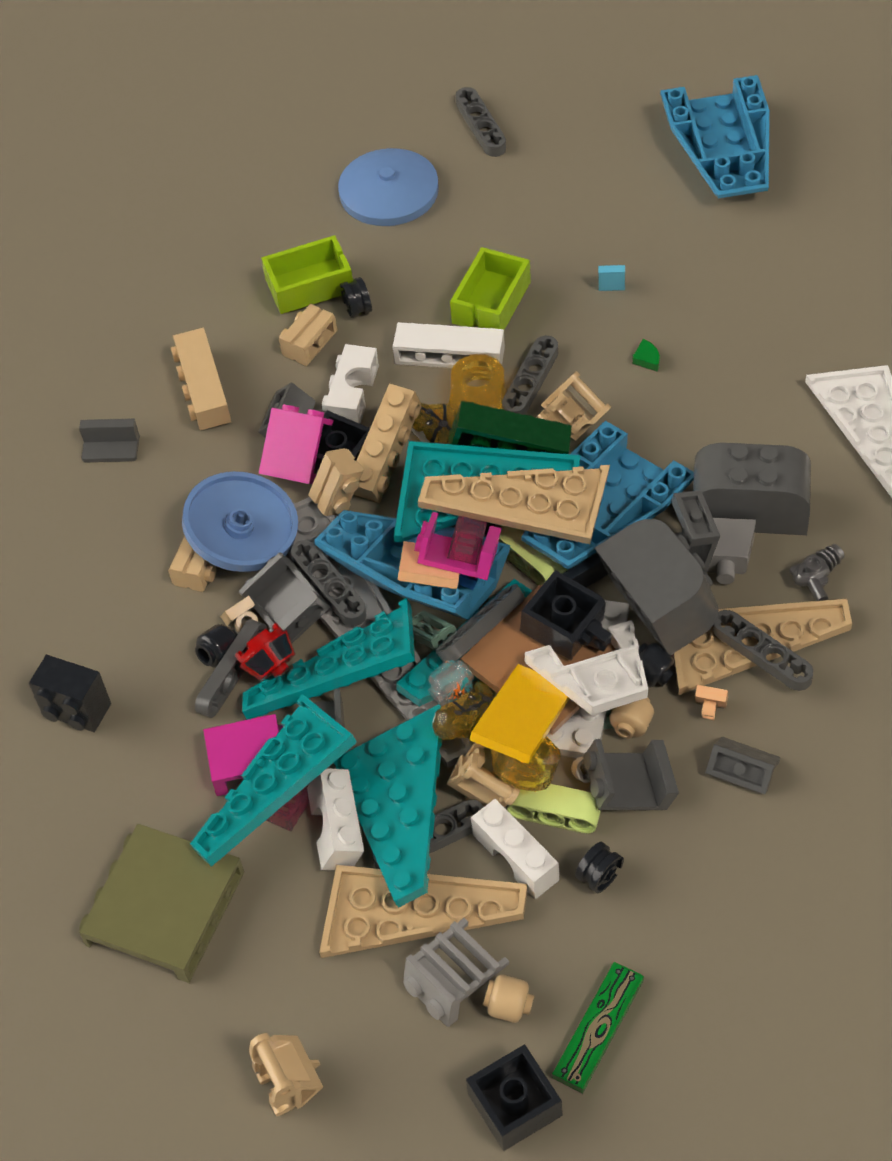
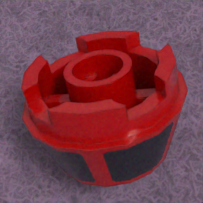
M278 623L272 626L273 631L271 633L266 628L246 643L248 649L244 654L241 651L235 654V657L241 664L240 668L260 681L267 679L271 675L274 678L281 675L289 668L287 663L296 655L288 631H284Z

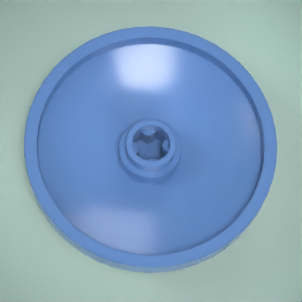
M387 148L368 152L353 160L342 172L338 190L343 208L353 218L375 226H395L413 221L426 213L437 198L439 185L437 172L425 157L405 149Z
M233 471L210 476L191 490L183 508L182 527L189 545L204 560L226 570L251 572L261 570L269 559L280 552L285 556L288 554L296 538L298 515L292 500L278 485L256 474Z

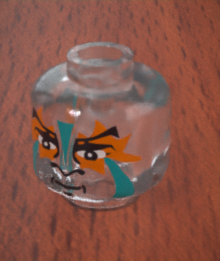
M446 660L430 673L428 681L431 687L428 689V692L437 703L440 704L444 701L449 705H454L453 701L457 702L460 697H465L472 690L474 676L462 661Z

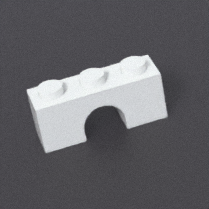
M345 344L342 355L339 354L337 356L336 373L330 377L329 394L324 395L323 411L328 410L361 423L366 408L364 391L361 388L354 387L358 385L373 386L379 367L377 348Z
M325 769L310 782L307 792L311 815L323 816L322 833L316 842L321 870H336V865L355 866L364 853V847L349 770Z
M496 799L492 800L471 817L473 836L492 856L500 852L505 857L514 872V878L518 883L527 884V892L534 899H537L559 881V863Z

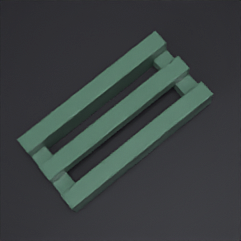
M425 610L412 618L414 640L433 650L439 647L438 641L445 642L448 639V634L452 635L457 631L453 624Z

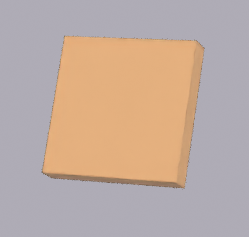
M403 541L398 573L399 581L457 589L459 573L418 564L419 552L414 551L416 543Z

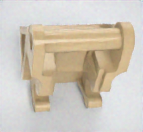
M577 371L541 404L544 410L536 417L572 425L571 437L575 441L611 408L608 403L605 405L579 378L580 374ZM571 385L597 413L592 415L567 387Z
M474 743L466 756L461 755L447 785L465 795V801L476 800L484 807L494 799L503 807H506L507 804L512 805L519 795L521 781L515 775V769L512 768L514 762L504 758L500 765L490 772L482 767L485 763V752L483 750L485 746Z
M263 1033L251 1040L249 1054L252 1059V1068L255 1073L258 1072L256 1076L260 1084L263 1085L272 1081L275 1086L270 1089L269 1103L276 1116L283 1115L294 1108L299 1109L303 1107L323 1088L315 1071L320 1062L319 1060L309 1059L298 1036L273 1035L270 1037L268 1033Z

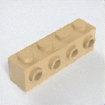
M204 327L173 335L175 346L170 348L174 362H180L181 364L176 366L180 382L186 381V385L182 386L185 400H191L192 402L191 405H187L191 421L197 420L199 430L230 423L231 418Z
M389 383L357 458L364 471L359 480V487L354 492L355 496L377 503L381 502L384 493L389 487L392 473L399 463L402 449L410 437L415 418L418 417L421 410V402L415 391Z

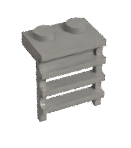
M465 918L458 923L453 922L450 925V929L443 934L441 932L437 934L434 941L428 945L425 943L414 956L410 954L406 957L403 983L406 990L411 996L418 997L426 1005L430 1015L436 1020L440 1019L447 1027L458 1020L460 1002L509 965V960L506 957L497 962L464 930L469 923ZM454 936L488 970L482 973L449 940ZM440 948L473 982L468 985L434 951Z

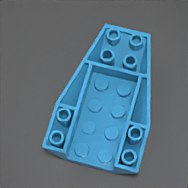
M758 75L733 79V91L731 94L694 100L688 99L685 87L660 90L671 131L718 199L768 191L770 110Z
M604 421L570 454L580 455V467L584 466V469H598L600 465H610L591 544L530 531L523 533L521 541L566 569H570L596 554L595 547L627 526L639 520L652 519L662 513L672 503L673 494L683 492L693 482L694 472L674 460L664 470L627 449L628 433Z
M343 510L315 539V545L333 560L376 586L403 598L466 620L472 618L496 589L510 551V545L498 542L488 580L478 578L473 590L459 584L457 589L398 580L403 541L394 542L397 518ZM446 527L434 533L479 545H484L486 537L470 531L453 527ZM417 537L405 541L416 543Z

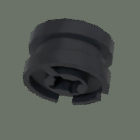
M361 277L353 279L351 283L347 281L340 283V288H344L341 291L342 299L348 308L347 312L351 318L359 316L361 312H364V314L372 312L371 299Z
M602 841L591 847L580 861L575 877L582 883L588 882L589 888L595 893H601L617 877L616 869L617 867L619 869L622 868L624 858L617 852H610V847Z

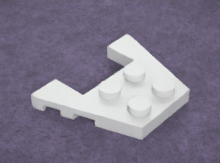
M632 620L607 627V631L612 633L611 644L616 649L615 651L564 666L550 645L525 652L524 661L528 666L590 715L639 701L648 696V685L642 660L640 661L639 645L635 638V627Z

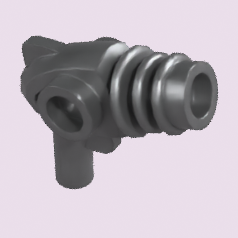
M837 544L826 546L821 551H817L816 554L808 556L800 564L791 567L790 573L795 584L808 586L816 601L828 600L823 586L828 584L829 579L827 576L845 557L844 552Z

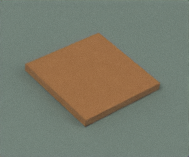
M538 585L521 604L460 658L461 666L497 693L517 664L532 669L524 661L525 652L545 646L520 631L521 612L542 587L541 585ZM611 643L604 652L590 645H583L571 661L557 652L555 653L562 664L566 666L615 651L616 649ZM569 699L548 733L551 735L555 734L581 707Z

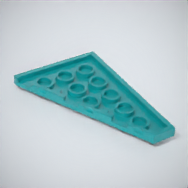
M409 441L395 525L394 542H402L418 537V534L421 533L423 522H429L432 512L438 513L435 531L471 520L466 517L418 507V499L425 477L459 474L463 477L480 476V473L490 472L492 475H506L507 471L551 468L555 471L573 470V467H580V455Z
M440 704L346 752L334 762L337 769L349 770L358 819L398 908L428 893L429 878L427 872L431 863L429 849L430 839L433 838L435 815L433 810L437 802L435 789L441 761L439 750L443 741L441 733L442 716L438 718L436 724L432 723L435 712L441 708Z

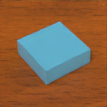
M625 265L598 266L599 291L625 290Z

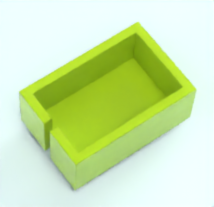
M336 235L261 257L265 280L280 314L342 296L341 291L344 288H340V283L346 281L348 283L353 282L352 270L343 254Z
M481 247L450 300L452 324L505 330L531 283L530 260Z

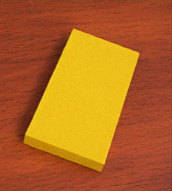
M517 664L471 731L470 741L529 764L570 698L535 670Z

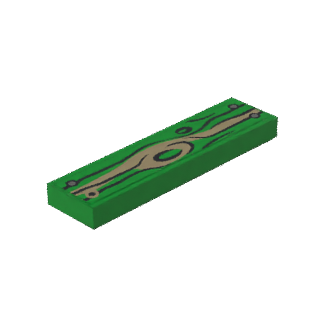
M616 962L612 964L553 1071V1079L583 1094L644 981L643 975Z

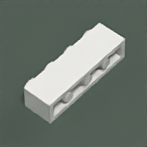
M398 322L393 342L394 361L398 365L501 371L505 350L504 329Z

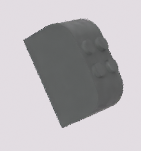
M714 443L703 447L697 452L694 462L693 491H702L713 518L756 520L755 533L807 536L810 517L811 460L804 451L784 445Z
M639 520L595 547V550L612 583L660 646L668 654L672 655L706 633L717 620L719 613L718 603L710 588L713 582L705 570H702L705 568L704 562L696 552L691 554L688 551L690 546L681 534L676 536L669 526L660 520Z

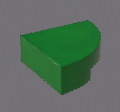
M642 339L632 358V364L658 372L660 364L658 349L651 342Z

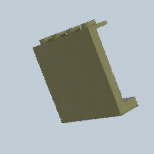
M137 823L133 833L127 835L119 859L113 861L104 887H100L96 892L94 905L90 913L86 914L81 920L79 933L85 946L90 948L93 942L174 970L178 980L190 983L245 873L240 858L226 854L211 867L193 849L190 844L192 841Z

